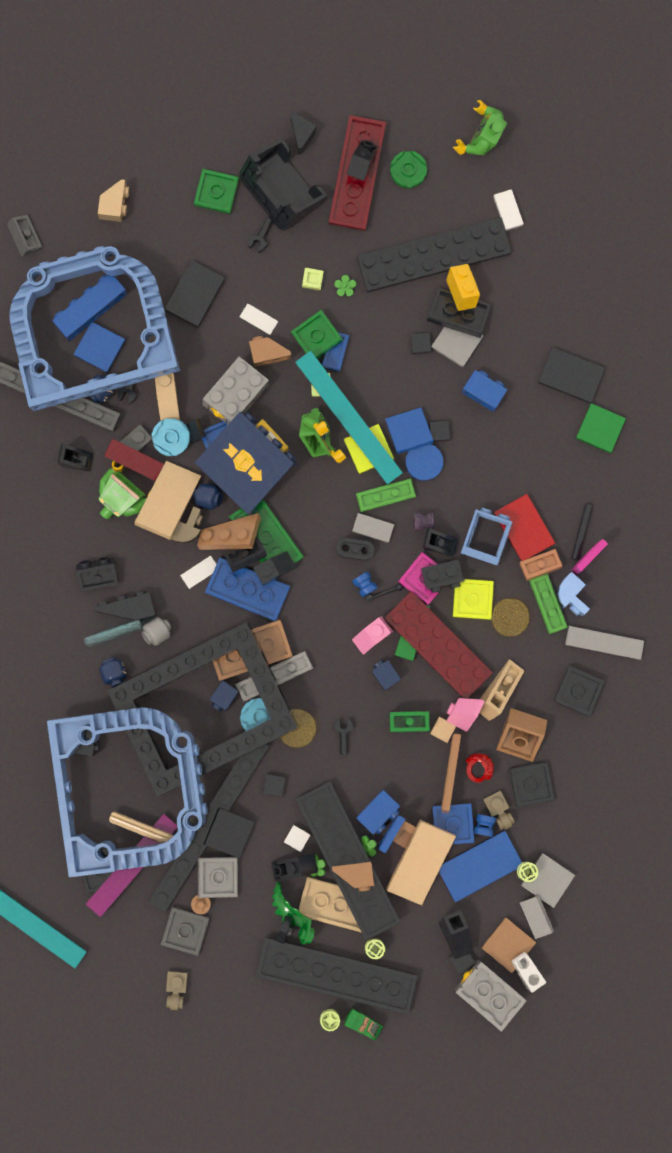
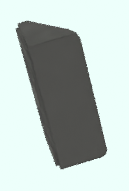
M28 214L13 217L9 220L7 226L21 257L43 248Z

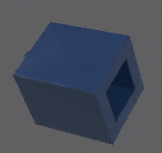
M381 660L373 665L374 670L372 674L384 691L401 680L388 660L386 662Z
M222 680L210 698V701L213 702L211 706L220 712L222 709L227 711L239 691Z

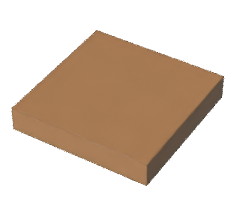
M505 917L481 948L512 973L515 968L511 960L523 952L528 954L536 942Z

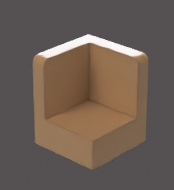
M404 821L393 842L406 849L416 827Z

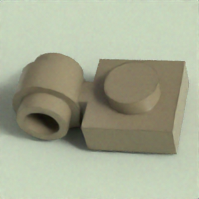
M501 791L483 799L491 817L498 814L496 822L501 830L512 827V824L515 822L510 812L504 813L505 810L509 809V806Z
M168 971L166 992H173V994L167 996L166 1008H170V1010L183 1008V997H180L179 993H186L188 972Z

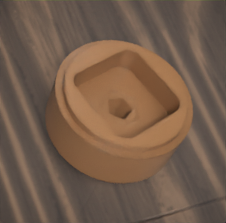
M196 895L191 902L192 910L197 914H205L211 907L210 899L198 898V895Z

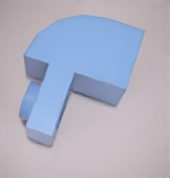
M572 572L558 586L556 597L562 609L569 604L571 606L569 609L578 616L580 614L583 616L589 611V608L576 595L586 584Z

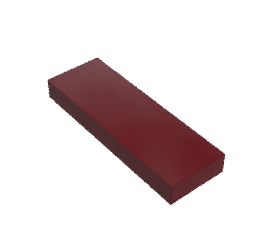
M113 438L104 454L105 457L154 481L157 480L164 466V463Z

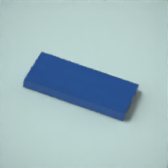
M219 557L205 593L275 622L290 586L277 580L262 586L254 571L244 567L232 572L227 561Z
M502 831L443 863L439 873L454 902H457L516 870L522 861L506 831Z

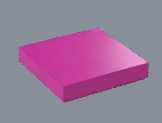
M601 539L571 569V572L575 575L579 574L608 543Z
M422 552L398 582L410 592L412 591L423 603L429 605L439 592L431 593V590L426 591L421 568L437 565V563Z

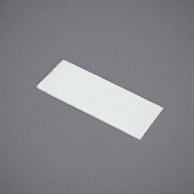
M250 304L246 305L240 315V318L268 334L272 333L278 323L277 320Z
M209 556L180 576L190 589L213 574L216 563Z

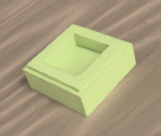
M305 268L302 288L321 291L324 271Z

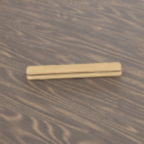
M115 811L112 812L109 821L113 824L158 842L170 840L174 836Z

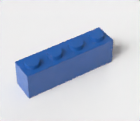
M103 275L98 280V284L87 288L83 296L72 300L67 309L55 314L52 321L69 342L86 329L91 322L97 320L127 295L125 288L114 276Z

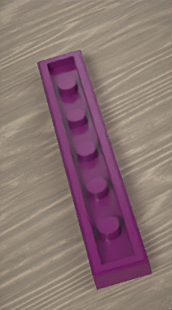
M165 814L153 826L170 834H173L177 829V825ZM144 836L136 846L158 844L161 842ZM143 867L116 870L90 898L86 905L101 917Z

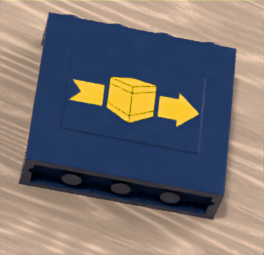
M239 412L196 460L195 464L248 515H253L258 511L257 505L291 467H297L299 464L295 461L297 458L290 451L285 452L281 448L283 444L276 438L272 439L268 435L270 432L263 425L258 426L255 423L256 418L249 412Z

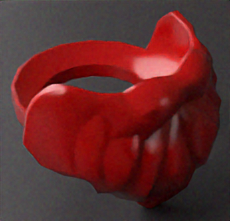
M474 753L465 760L468 763L466 769L467 776L471 781L479 783L492 778L494 764L492 759L486 754ZM478 761L485 768L484 775L481 778H476L472 773V767Z

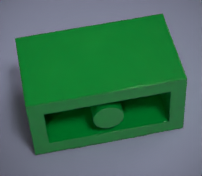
M429 711L389 713V732L430 731Z

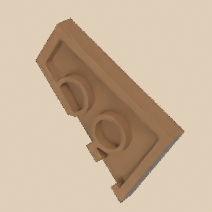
M259 513L202 529L197 546L200 550L252 549L261 517Z

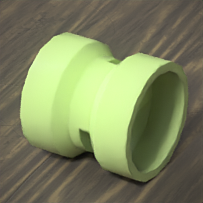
M522 862L517 867V875L525 882H532L538 876V869L531 862Z
M371 938L365 944V951L370 958L379 959L384 955L385 946L380 939Z
M326 1009L322 1012L320 1023L323 1029L334 1031L338 1028L340 1018L334 1009Z

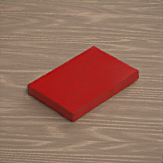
M527 494L494 512V515L497 517L499 514L509 516V521L513 522L508 540L520 561L529 559L555 544ZM499 523L503 531H505L506 525Z

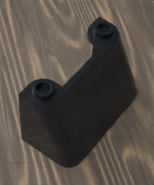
M282 138L250 154L241 168L239 176L242 183L279 229L285 230L323 203L328 195L318 185H314L311 188L308 187L289 163L291 149Z

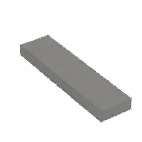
M568 626L565 645L641 660L644 641Z
M304 651L272 666L271 669L280 685L313 669ZM251 677L235 684L244 702L259 695Z

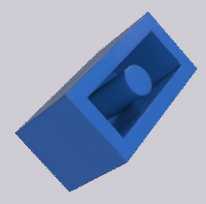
M475 370L463 388L462 393L494 412L507 389L503 383L497 380L494 382L489 379V375L485 372Z
M382 790L356 819L372 834L375 832L379 834L386 827L384 823L389 818L393 820L400 812L398 810L400 806Z

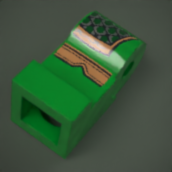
M351 1007L344 1021L345 1026L373 1040L377 1039L383 1028V1025L353 1007Z

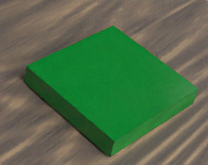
M202 169L194 206L231 214L239 177Z
M322 310L291 331L305 353L307 354L311 351L317 359L343 341Z
M591 403L576 439L611 453L626 418Z

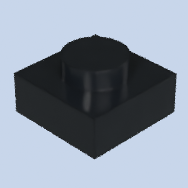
M285 916L278 932L277 942L284 944L286 938L291 937L294 927L291 926L292 917Z

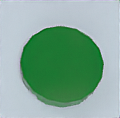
M415 151L400 152L391 162V178L402 188L410 189L417 187L424 181L427 174L425 159Z

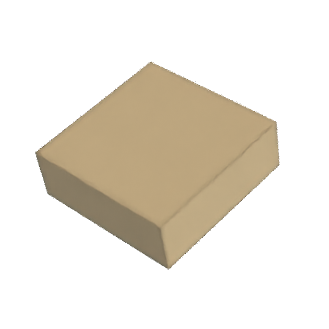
M438 717L430 734L448 743L456 726Z

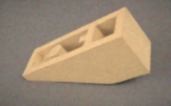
M174 373L155 378L160 420L162 421L166 418L180 420Z
M510 659L480 699L485 702L479 713L489 721L501 714L524 673V670Z

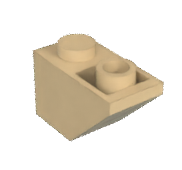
M120 180L100 195L99 219L122 222L123 216H126L127 205H124L125 198L129 197V187H127L125 180Z

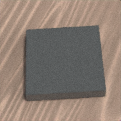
M172 906L161 945L198 956L210 917Z

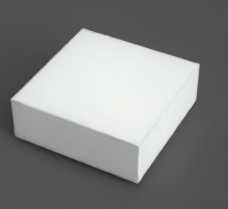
M293 825L284 843L301 852L310 834Z

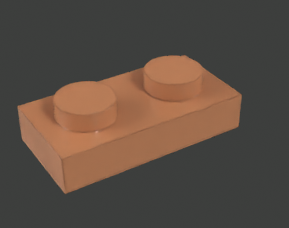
M556 549L519 563L526 581L562 568V563Z

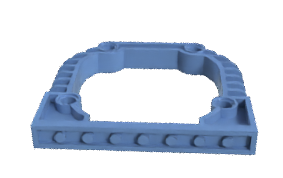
M100 246L96 247L94 251H82L76 253V256L69 258L60 257L57 261L51 263H40L39 266L33 267L28 271V280L20 286L19 291L12 300L9 313L10 325L19 358V368L28 406L32 411L180 371L170 328L154 275L142 262L127 255H120L115 247ZM110 256H116L114 261L108 262ZM97 271H103L110 276L128 275L138 288L147 328L141 333V341L145 348L137 361L138 369L119 375L109 374L105 379L101 380L91 379L87 381V384L67 389L62 382L52 377V367L39 356L31 319V311L36 298L49 294L54 289L55 283ZM37 276H42V279L39 282H35V278ZM156 336L154 342H147L149 337ZM45 366L44 372L38 374L39 367Z
M133 708L47 721L69 877L165 864L175 860L186 851L195 836L196 830L204 825L205 815L208 814L207 804L203 803L202 796L205 795L204 784L200 782L202 767L200 763L198 764L197 760L199 746L195 744L194 736L190 732L181 731L180 726L170 716L152 708ZM139 728L151 729L163 735L167 750L171 755L178 758L185 807L179 812L177 817L178 832L170 840L158 844L128 848H116L111 841H103L97 844L84 834H76L73 819L75 806L70 797L72 785L68 781L65 758L73 756L81 744L90 745L95 743L102 733ZM85 730L91 731L92 738L90 740L85 737ZM180 737L187 739L186 747L179 744ZM191 815L198 818V825L190 822ZM102 847H105V848L108 849V852H109V855H108V856L102 855V853H101V848H102Z

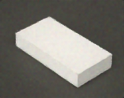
M512 189L495 194L493 198L499 215L502 218L505 231L523 226Z

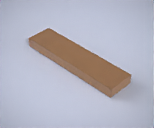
M454 734L451 741L441 812L448 814L450 811L461 738L460 734Z

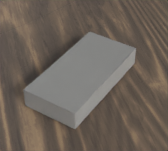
M358 513L352 532L389 543L394 524Z
M539 895L520 902L535 939L554 932Z

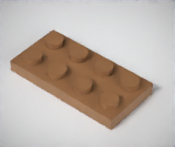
M281 620L253 629L269 665L293 657ZM238 649L234 650L231 654L217 658L213 662L219 681L248 672Z

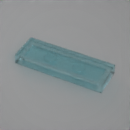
M136 620L86 637L84 640L86 646L90 647L143 629L140 620Z

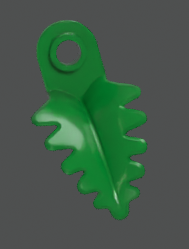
M277 882L274 889L275 894L272 895V898L275 900L272 905L278 907L275 914L283 916L282 922L286 915L292 917L291 925L301 927L298 934L301 944H310L314 937V928H311L312 920L304 916L298 909L290 906L282 894L281 883Z

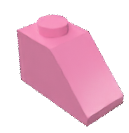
M381 616L356 635L352 641L364 655L394 631Z
M459 698L455 704L451 703L449 706L447 722L467 732L478 717L485 701Z

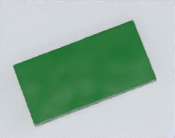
M262 500L256 507L258 509L256 513H259L261 519L255 538H259L267 556L259 561L262 563L269 558L288 551L294 564L304 558L268 505ZM240 508L230 515L229 518L233 521L250 515Z

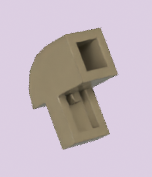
M193 507L186 524L179 521L170 541L188 544L199 537L201 530L195 527L196 525L200 526L203 519L201 509Z

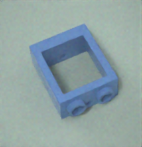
M481 507L480 511L475 510L461 553L498 566L513 522L509 521V516L499 514L497 517L491 515V510ZM480 517L506 525L496 557L469 548Z

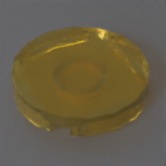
M517 599L501 600L492 610L491 622L498 633L503 636L513 637L521 634L528 626L529 612L527 607Z
M294 709L292 712L300 728L280 738L288 746L299 748L306 746L312 741L316 732V724L309 713L304 710Z

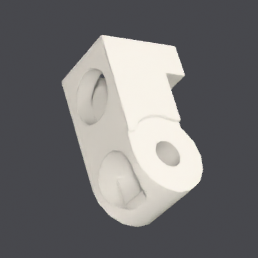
M525 952L511 960L524 986L533 993L546 983Z

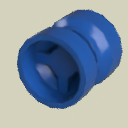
M368 571L352 581L354 586L361 588L359 594L362 598L378 588L376 583L370 582L372 580Z
M477 814L476 820L478 823L474 828V833L493 837L494 831L492 827L496 822V818ZM480 825L489 826V828L480 827Z

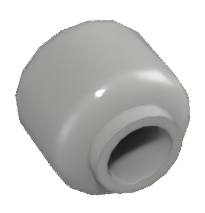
M158 617L154 618L143 626L142 636L147 644L158 646L170 638L169 630H171V626L167 620H162Z

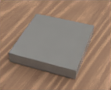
M444 327L431 348L463 368L483 338V335L481 338Z
M542 853L535 863L538 869L537 878L532 882L523 881L521 886L535 896L539 895L541 900L554 908L575 875Z
M237 857L198 858V898L238 897Z

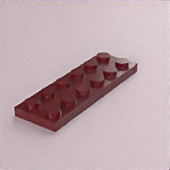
M349 116L329 218L330 225L362 231L366 230L386 122ZM368 140L379 146L368 175L362 181L347 175V170L352 155L360 141Z
M412 591L384 618L462 698L467 699L492 674L487 666Z

